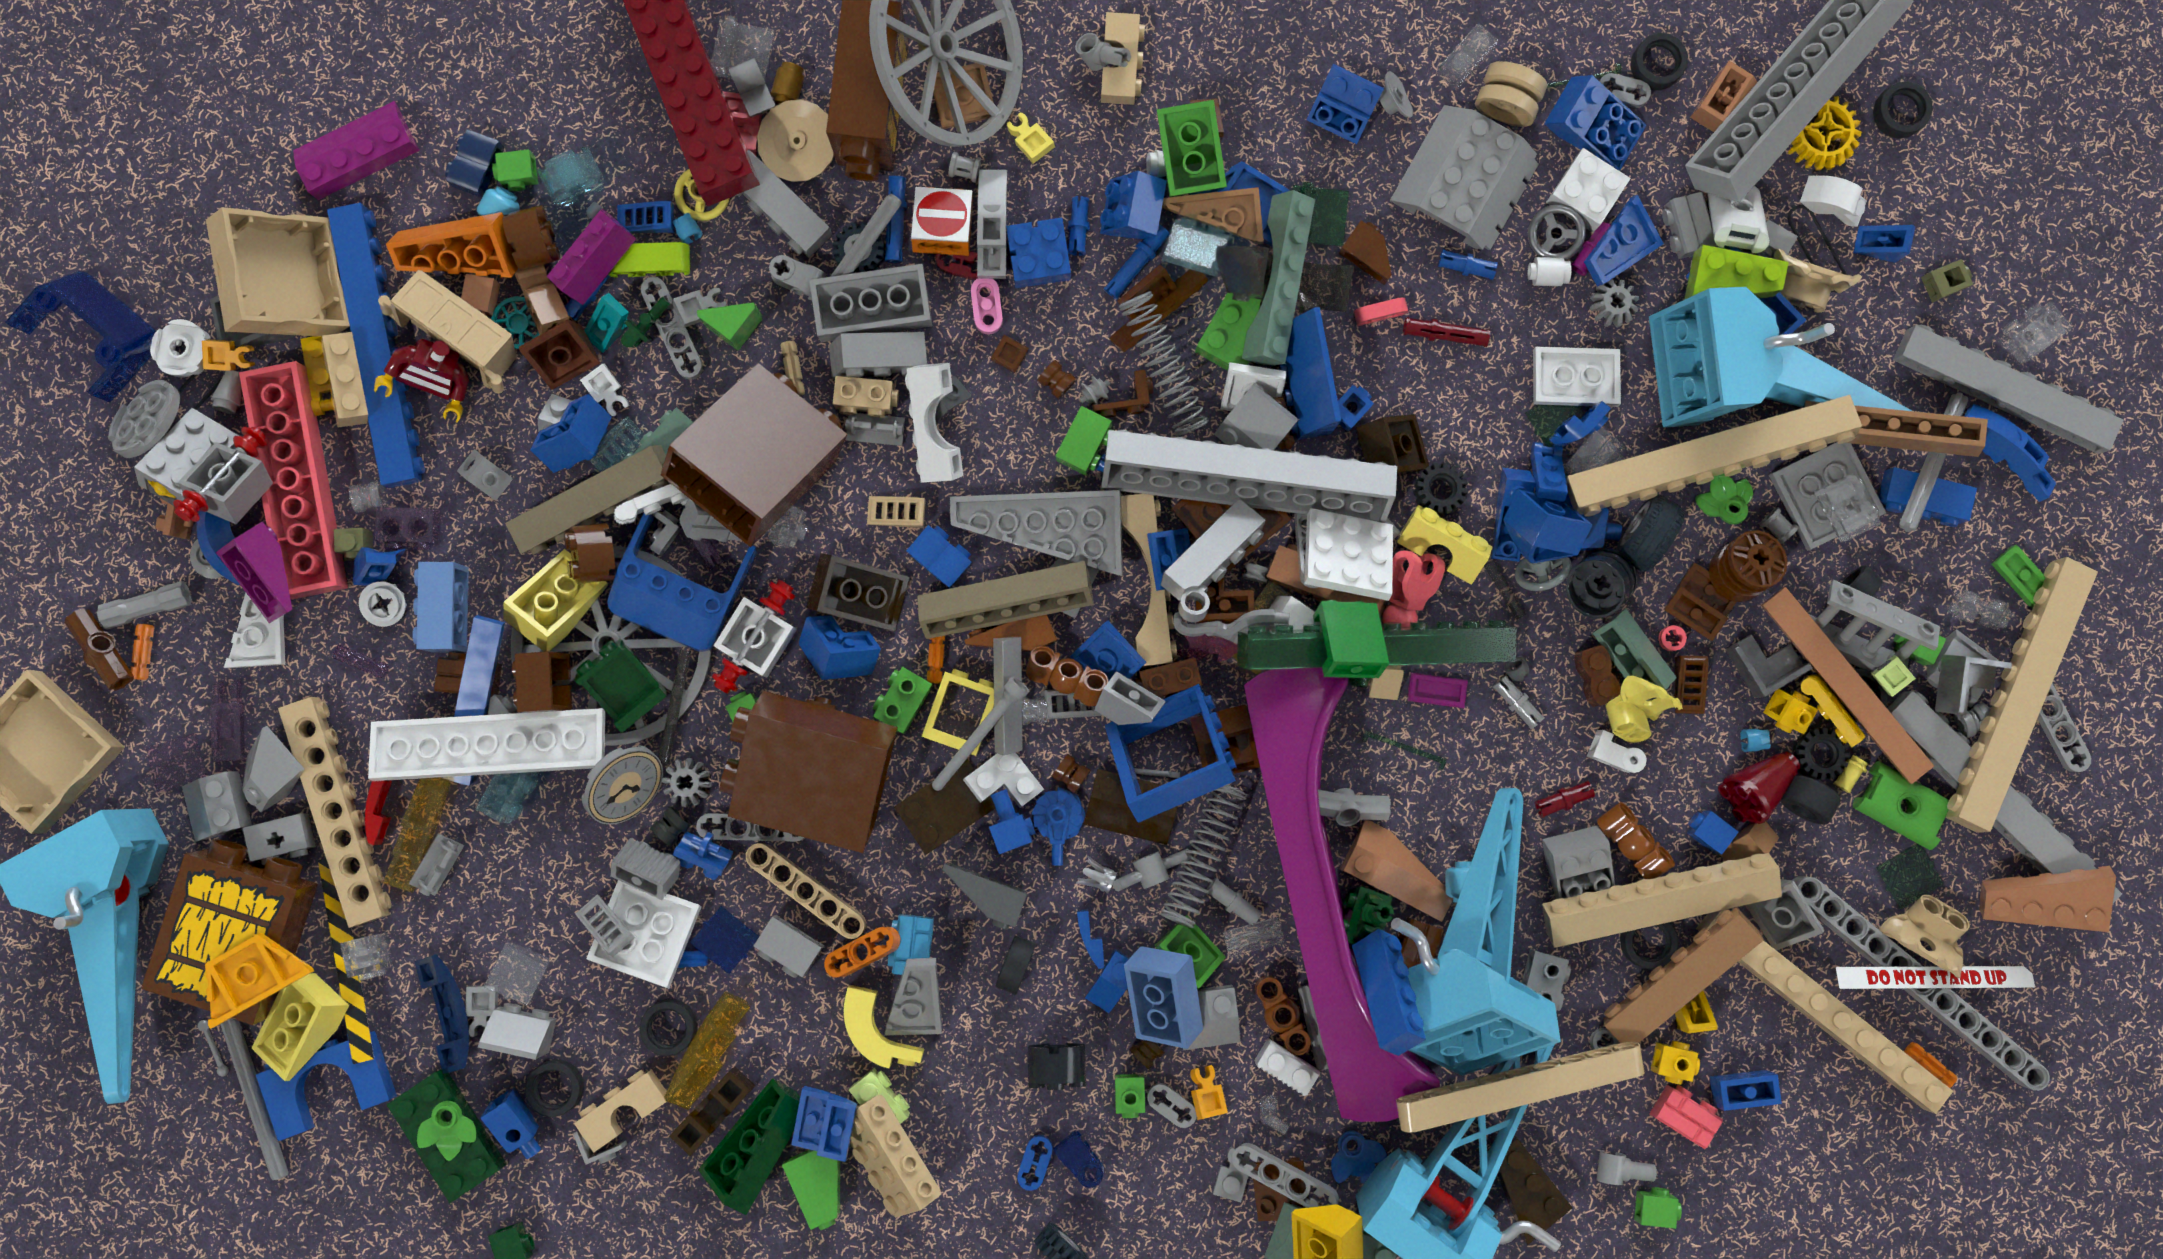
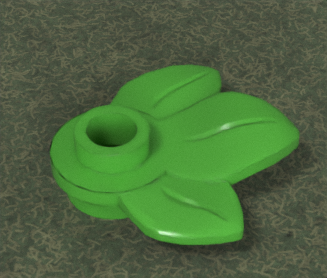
M1721 474L1714 476V479L1710 481V493L1697 495L1695 500L1698 507L1706 515L1721 517L1728 524H1739L1748 515L1747 504L1753 497V489L1747 479L1740 480L1735 484L1729 476ZM1735 506L1738 508L1739 512L1732 513L1729 510V507Z
M443 1101L435 1106L431 1118L421 1123L417 1134V1144L419 1148H426L436 1143L444 1158L451 1161L460 1152L463 1142L471 1143L476 1141V1127L471 1119L462 1115L458 1104L452 1101ZM445 1110L450 1111L452 1114L450 1121L446 1120L443 1116Z

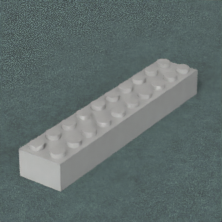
M1829 0L1685 165L1694 188L1740 203L1914 1Z
M1109 430L1101 489L1233 505L1240 498L1251 508L1308 514L1310 508L1385 523L1396 497L1397 466H1390L1382 462H1360L1356 459H1335L1326 455H1304L1296 451L1280 452L1270 448H1248L1240 444H1217L1208 440L1202 442L1187 440L1184 437L1169 438L1153 433L1138 434L1130 433L1127 430Z

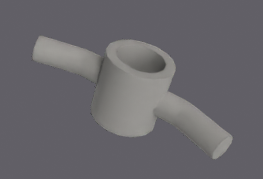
M1184 849L1163 859L1158 851L1132 862L1136 871L1113 881V888L1116 891H1121L1141 882L1143 889L1168 880L1170 877L1167 869L1181 864L1182 861L1190 860L1185 854V851L1189 849Z

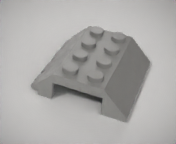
M1444 105L1390 201L1412 214H1415L1418 209L1466 236L1463 242L1476 250H1483L1484 248L1491 250L1500 234L1495 229L1496 226L1503 229L1513 211L1509 203L1517 204L1527 186L1522 180L1530 181L1539 165L1535 160L1537 153L1523 137L1472 109Z

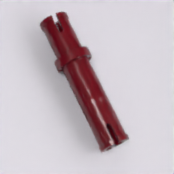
M1406 317L1403 335L1426 337L1428 341L1440 339L1487 347L1490 339V329L1439 323L1438 319L1432 318L1430 321Z

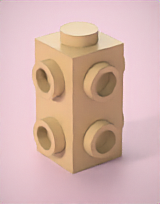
M835 376L833 405L841 414L856 415L857 411L868 412L870 417L884 418L885 414H892L893 407L898 406L899 390H895L893 381Z

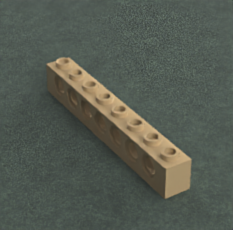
M309 697L278 708L292 754L304 768L300 776L348 927H356L390 915L391 900L388 893L382 891L379 882L383 879L382 872L377 864L374 865L371 857L374 848L373 845L368 844L367 837H365L362 826L365 825L364 816L360 810L355 808L353 799L356 798V792L350 782L347 783L344 774L347 771V764L344 757L338 755L335 746L339 742L335 730L329 727L327 718L330 716L327 704L318 697ZM313 722L316 730L310 737L306 729L307 725ZM319 749H322L324 760L319 764L315 759V754ZM328 776L333 780V787L330 791H327L324 787V781ZM337 803L342 807V814L339 818L333 815V807ZM344 831H348L351 835V841L347 846L343 844L341 839ZM353 858H356L360 863V869L357 873H354L350 867ZM362 885L366 886L369 891V896L366 900H363L359 895Z

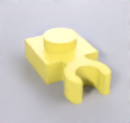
M1020 112L1018 117L1022 124L1016 127L1009 121L1007 122L1008 131L1011 135L1017 137L1015 139L1016 145L1034 164L1055 148V144L1037 123L1029 127L1026 115Z

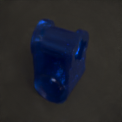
M1074 1130L1057 1144L1053 1150L1061 1162L1070 1169L1084 1187L1094 1188L1103 1179L1104 1166L1092 1151L1086 1140L1082 1141L1080 1138L1082 1135L1079 1131ZM1085 1167L1089 1169L1095 1167L1097 1169L1096 1178L1092 1176L1085 1177Z

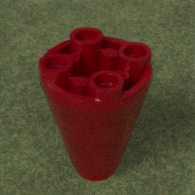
M1784 751L1781 754H1775L1727 776L1718 786V791L1733 806L1732 813L1737 820L1743 823L1747 820L1756 824L1765 823L1797 775L1800 763L1789 752Z

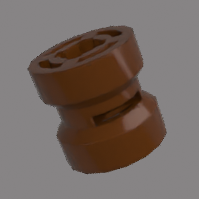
M1057 360L1051 362L1037 379L1043 387L1049 386L1052 395L1058 400L1077 380L1071 373L1063 372L1062 365Z
M1067 754L1051 777L1057 781H1063L1067 784V788L1075 793L1091 770L1084 765L1079 766L1075 763V758ZM1076 770L1071 779H1069L1068 777L1072 773V771Z

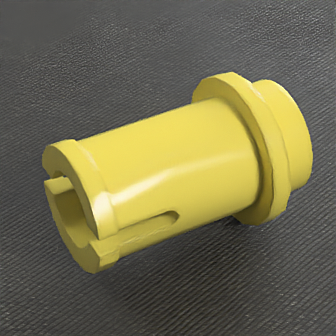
M1855 755L1845 760L1849 763L1848 766L1844 767V772L1833 783L1847 793H1851L1861 774L1867 772L1866 767L1868 763Z

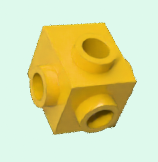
M1777 689L1763 713L1776 720L1775 726L1785 732L1791 733L1794 729L1805 734L1818 709L1808 704L1810 698L1798 691H1794L1791 695L1781 689Z
M1672 1040L1671 1045L1656 1042L1651 1071L1664 1075V1080L1667 1082L1682 1085L1683 1080L1693 1082L1694 1075H1697L1699 1072L1700 1059L1697 1052L1689 1049L1690 1044Z

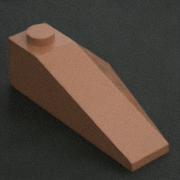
M1370 820L1363 821L1340 870L1442 922L1453 901V898L1446 895L1445 886L1391 831Z

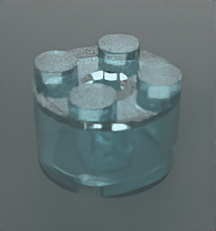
M580 147L583 153L575 154L572 149L557 155L544 163L545 170L540 168L537 170L553 204H562L564 208H567L579 202L577 196L586 192L591 196L605 189L602 184L605 179L589 147Z

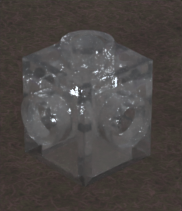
M792 506L769 529L767 539L771 540L778 547L794 549L797 540L803 541L808 525L803 524L807 512Z

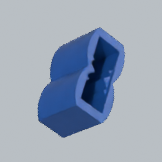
M928 525L906 552L951 589L972 564L968 559L971 554L960 544L956 547L951 545L947 541L950 536L939 526L936 525L933 529Z

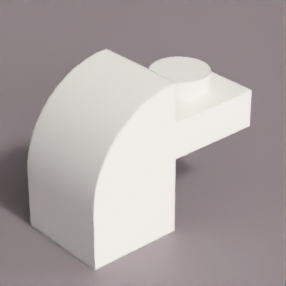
M1809 176L1800 200L1804 206L1816 214H1834L1846 225L1857 227L1865 211L1867 201L1860 195L1862 187L1846 179L1833 176Z

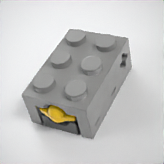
M191 408L136 464L134 469L138 484L174 506V500H184L183 491L178 485L179 480L215 442L235 450L233 437L239 435Z

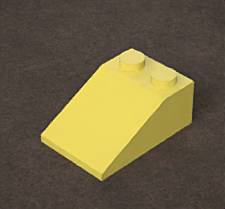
M566 549L560 552L504 601L503 620L544 652L551 651L570 633L608 586L606 581L577 584L576 580L569 578L567 561H572L571 553Z
M310 973L279 991L252 1049L284 1081H290L335 1033L349 1004L316 973Z

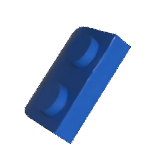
M1601 401L1590 407L1580 419L1575 415L1568 418L1559 425L1549 441L1555 446L1561 447L1569 445L1587 434L1591 435L1607 422L1609 418L1606 414L1611 408Z

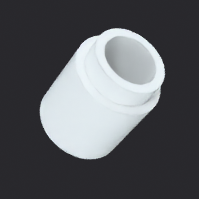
M1535 257L1533 263L1528 265V280H1532L1534 286H1562V284L1570 282L1571 262L1564 261L1563 258Z

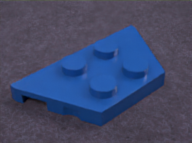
M1241 161L1225 173L1227 187L1190 194L1259 187L1264 243L1273 248L1271 231L1267 223L1272 196L1290 190Z

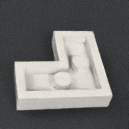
M1016 753L1009 755L996 754L963 779L980 803L1003 786L1005 789H1008L1010 796L1021 808L1044 790Z

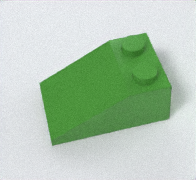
M1214 100L1157 109L1169 197L1227 187Z

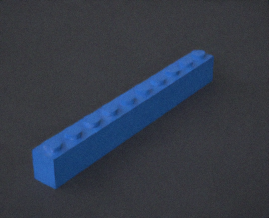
M361 202L327 209L350 330L353 335L368 411V421L380 483L384 487L394 488L422 482L421 474L425 473V466L422 458L417 456L416 446H419L420 441L418 433L415 429H412L410 419L414 418V410L412 404L406 401L405 391L409 390V385L396 381V378L393 377L392 394L389 397H385L387 386L381 385L376 392L374 391L376 378L380 375H385L384 369L393 352L399 348L396 347L394 337L398 336L396 323L393 319L390 320L389 315L382 313L378 302L379 297L383 295L388 296L390 300L391 297L388 292H385L383 282L387 281V274L384 266L379 264L378 255L382 254V248L377 237L374 238L373 228L377 225L375 215L372 210L369 211Z

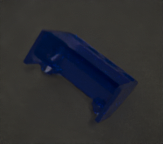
M76 271L37 286L5 323L30 335L48 314L55 312L64 303L104 337L95 349V359L106 370L87 392L91 396L110 403L151 357L150 347L152 338L157 330L97 279L84 271Z

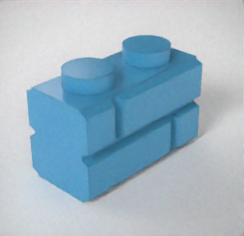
M899 914L898 920L892 921V927L900 935L898 949L888 955V966L893 967L892 974L902 975L907 959L930 958L934 917Z

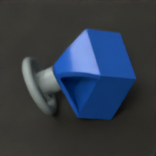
M1517 489L1503 519L1512 541L1524 556V559L1520 561L1515 570L1517 583L1522 588L1530 591H1544L1562 583L1571 571V560L1569 557L1579 554L1592 524L1565 501L1536 497V493ZM1563 564L1560 573L1548 580V575L1552 572V569ZM1523 573H1535L1539 582L1527 581Z

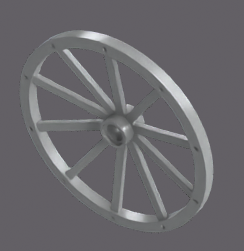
M872 0L869 33L874 64L888 99L903 120L921 136L945 146L960 147L976 144L994 135L1012 113L1022 81V40L1011 1L993 0L997 11L953 32L950 29L964 0L952 1L942 24L940 0H930L931 23L920 0H908L924 32L923 34L887 15L889 0ZM1001 19L1006 40L1007 61L959 48V40ZM886 26L918 42L919 52L894 69L889 55ZM954 57L1006 71L1005 85L997 107L957 63ZM925 60L928 62L920 110L918 111L909 101L897 78ZM937 69L957 133L941 129L928 121ZM949 69L991 115L983 125L972 132H967Z
M613 546L614 558L622 559L627 547ZM639 550L637 558L685 578L678 570L664 560ZM597 598L591 608L599 632L581 620L575 625V628L590 637L592 641L558 643L550 651L593 650V652L571 669V680H558L552 686L570 684L575 679L576 669L586 660L590 659L592 662L600 655L599 650L603 647L604 641L609 637H612L615 642L621 638L629 649L687 646L671 639L625 640L626 637L639 629L640 626L630 623L618 631L622 618L613 615L608 628L599 598ZM514 627L511 635L512 663L515 661V654L544 652L535 644L524 645L525 636ZM712 649L699 652L697 667L687 690L642 662L664 687L681 697V699L667 714L648 726L645 725L641 717L634 723L637 730L626 733L605 734V745L617 746L640 742L661 733L677 722L692 706L702 690L710 668ZM590 696L587 709L598 708L599 703L592 696Z

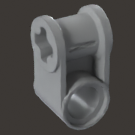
M784 255L774 257L769 265L771 277L777 285L789 289L799 296L807 295L809 300H812L809 280L825 278L826 273L819 268L801 263ZM784 266H787L789 273L783 272L780 276L777 269H783Z

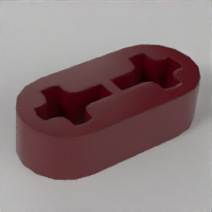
M969 251V256L952 255L954 260L960 261V264L950 263L949 267L944 266V261L941 260V257H946L947 254H936V264L942 272L971 280L978 279L977 272L976 274L972 273L971 267L964 265V262L973 264L975 260H978V253Z

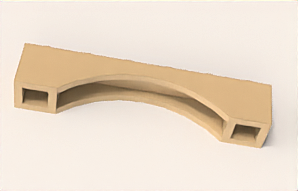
M1136 494L1121 496L1122 528L1132 537L1145 559L1151 581V598L1144 624L1134 639L1135 650L1147 662L1143 667L1167 665L1173 663L1172 658L1177 657L1175 640L1170 641L1169 629H1174L1172 612H1167L1166 601H1171L1170 592L1166 589L1156 591L1147 537L1148 533L1163 531V528H1157L1156 517L1161 516L1159 499L1154 500V495Z

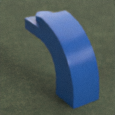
M200 511L198 514L200 520L197 521V538L203 555L220 575L240 585L216 553L235 539L230 528V522L211 513Z

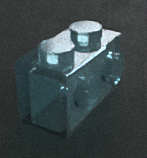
M539 773L495 774L475 809L500 823L515 821L523 810V805L521 804L526 795H530L534 791L538 783L536 777Z

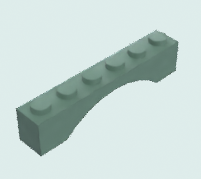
M1295 190L1272 196L1267 221L1273 242L1271 276L1262 305L1253 323L1247 330L1242 359L1262 367L1285 364L1315 204V199Z

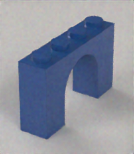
M375 1031L370 1032L374 1054L373 1060L353 1064L349 1039L338 1044L337 1039L324 1043L320 1048L321 1051L316 1052L290 1081H284L268 1064L264 1065L266 1071L256 1074L278 1141L315 1127L305 1099L304 1086L307 1076L318 1064H333L348 1074L361 1110L397 1097Z

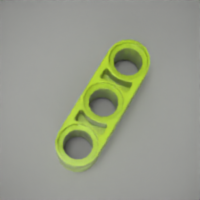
M681 242L633 243L608 275L610 277H618V275L628 274V277H646V274L656 273V276H674V273L689 275V244Z

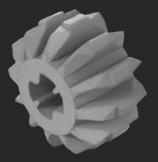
M1611 279L1606 282V286H1597V293H1593L1590 297L1595 302V304L1590 306V310L1599 311V314L1595 316V320L1599 321L1604 317L1605 327L1610 326L1613 322L1615 327L1618 328L1622 326L1623 321L1629 323L1633 319L1631 314L1638 312L1639 308L1633 303L1639 300V296H1631L1630 293L1634 290V286H1629L1625 289L1624 280H1620L1615 284L1614 280ZM1617 299L1619 303L1614 308L1610 303Z
M692 758L686 759L685 766L681 760H676L675 766L677 771L672 767H667L666 771L672 777L662 779L663 783H670L671 787L664 790V794L674 792L671 802L677 803L681 798L682 807H687L689 800H691L693 805L700 804L697 794L702 798H707L708 793L702 790V788L712 787V782H703V778L711 775L710 771L699 773L704 764L698 762L693 767L694 762ZM691 776L693 779L690 781L693 782L692 788L683 789L681 786L684 784L681 783L682 777L688 778Z

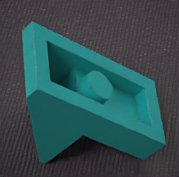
M610 293L601 297L584 330L590 342L602 353L628 328L624 322L627 320L629 312Z

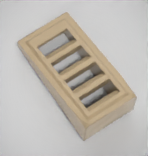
M869 496L867 525L924 528L926 500L925 498ZM877 503H882L881 519H876ZM888 503L893 504L892 519H887ZM899 504H904V519H898ZM910 505H916L915 520H909Z

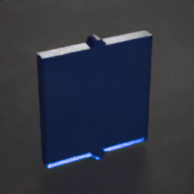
M720 906L708 922H703V928L691 940L690 944L729 975L742 959H747V953L754 946L759 936Z

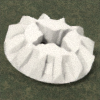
M385 580L368 585L362 591L359 598V608L363 617L368 622L381 627L390 626L398 622L404 616L407 606L404 593L397 588L396 584L388 583ZM378 596H381L383 599H393L387 605L388 610L384 607L373 608L380 601Z

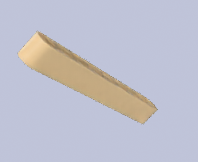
M1637 1042L1619 1043L1399 1097L1396 1103L1401 1130L1404 1132L1422 1131L1642 1076L1645 1072L1640 1044Z

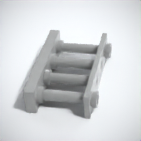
M1834 579L1830 583L1827 600L1829 605L1818 618L1810 615L1849 663L1871 672L1875 671L1894 655L1908 669V657L1920 645L1934 651L1938 648L1940 626ZM1840 610L1855 616L1844 629L1829 623ZM1867 621L1882 627L1870 641L1855 635ZM1893 633L1909 639L1897 652L1882 647Z

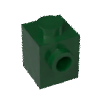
M523 1222L496 1230L488 1236L495 1259H529L533 1255L532 1250L535 1249L534 1239L530 1233L526 1234Z

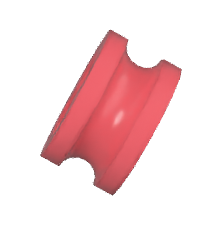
M1675 625L1663 628L1658 636L1660 646L1666 651L1680 650L1684 647L1687 639L1685 631ZM1670 630L1673 631L1674 635L1679 636V641L1675 642L1676 646H1672L1670 641H1666V636L1670 635Z

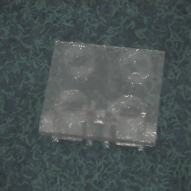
M727 16L725 21L720 20L711 61L716 75L732 79L729 68L755 58L765 81L775 30L739 24L737 19L731 16Z

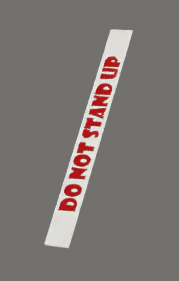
M1962 966L1960 978L1955 977L1954 974L1940 967H1836L1840 989L2035 987L2033 974L2024 966Z

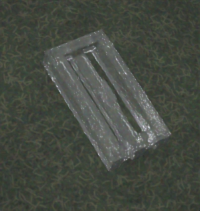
M1278 917L1223 932L1229 958L1284 943L1281 923Z

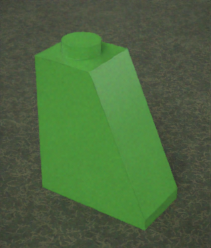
M810 1149L785 1160L782 1167L810 1230L816 1227L823 1230L835 1224V1218L840 1213V1161L817 1156V1151Z

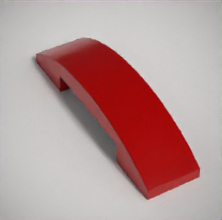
M392 780L371 782L365 809V830L368 844L382 845L391 817L381 814Z

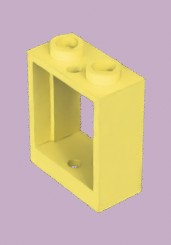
M953 669L952 673L945 672L922 737L959 750L967 740L933 729L950 682L990 695L981 722L994 708V683L981 678L978 683L968 680L969 674ZM982 741L971 753L972 755L977 756Z

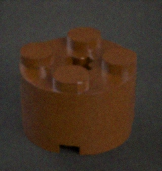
M543 205L504 215L503 226L507 242L512 245L514 250L512 256L520 270L561 259L556 243L552 244L551 238L556 237L551 220H547Z
M607 523L571 526L570 532H564L565 548L571 551L572 561H567L569 578L576 580L577 584L614 580L615 575L609 574L610 569H615L612 537H605L604 530L609 529Z

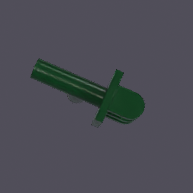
M662 296L648 313L640 315V322L638 324L633 320H626L624 324L629 329L621 337L623 346L635 348L642 341L651 343L654 339L646 332L671 303Z

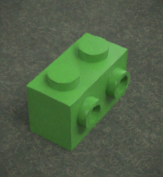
M1081 406L1055 456L1056 461L1087 476L1090 470L1095 471L1102 457L1098 453L1102 445L1107 446L1108 433L1112 428V421Z
M902 667L900 671L894 670L887 682V685L891 687L885 696L880 694L872 709L876 711L873 717L885 724L898 727L897 731L905 734L932 689L933 684Z

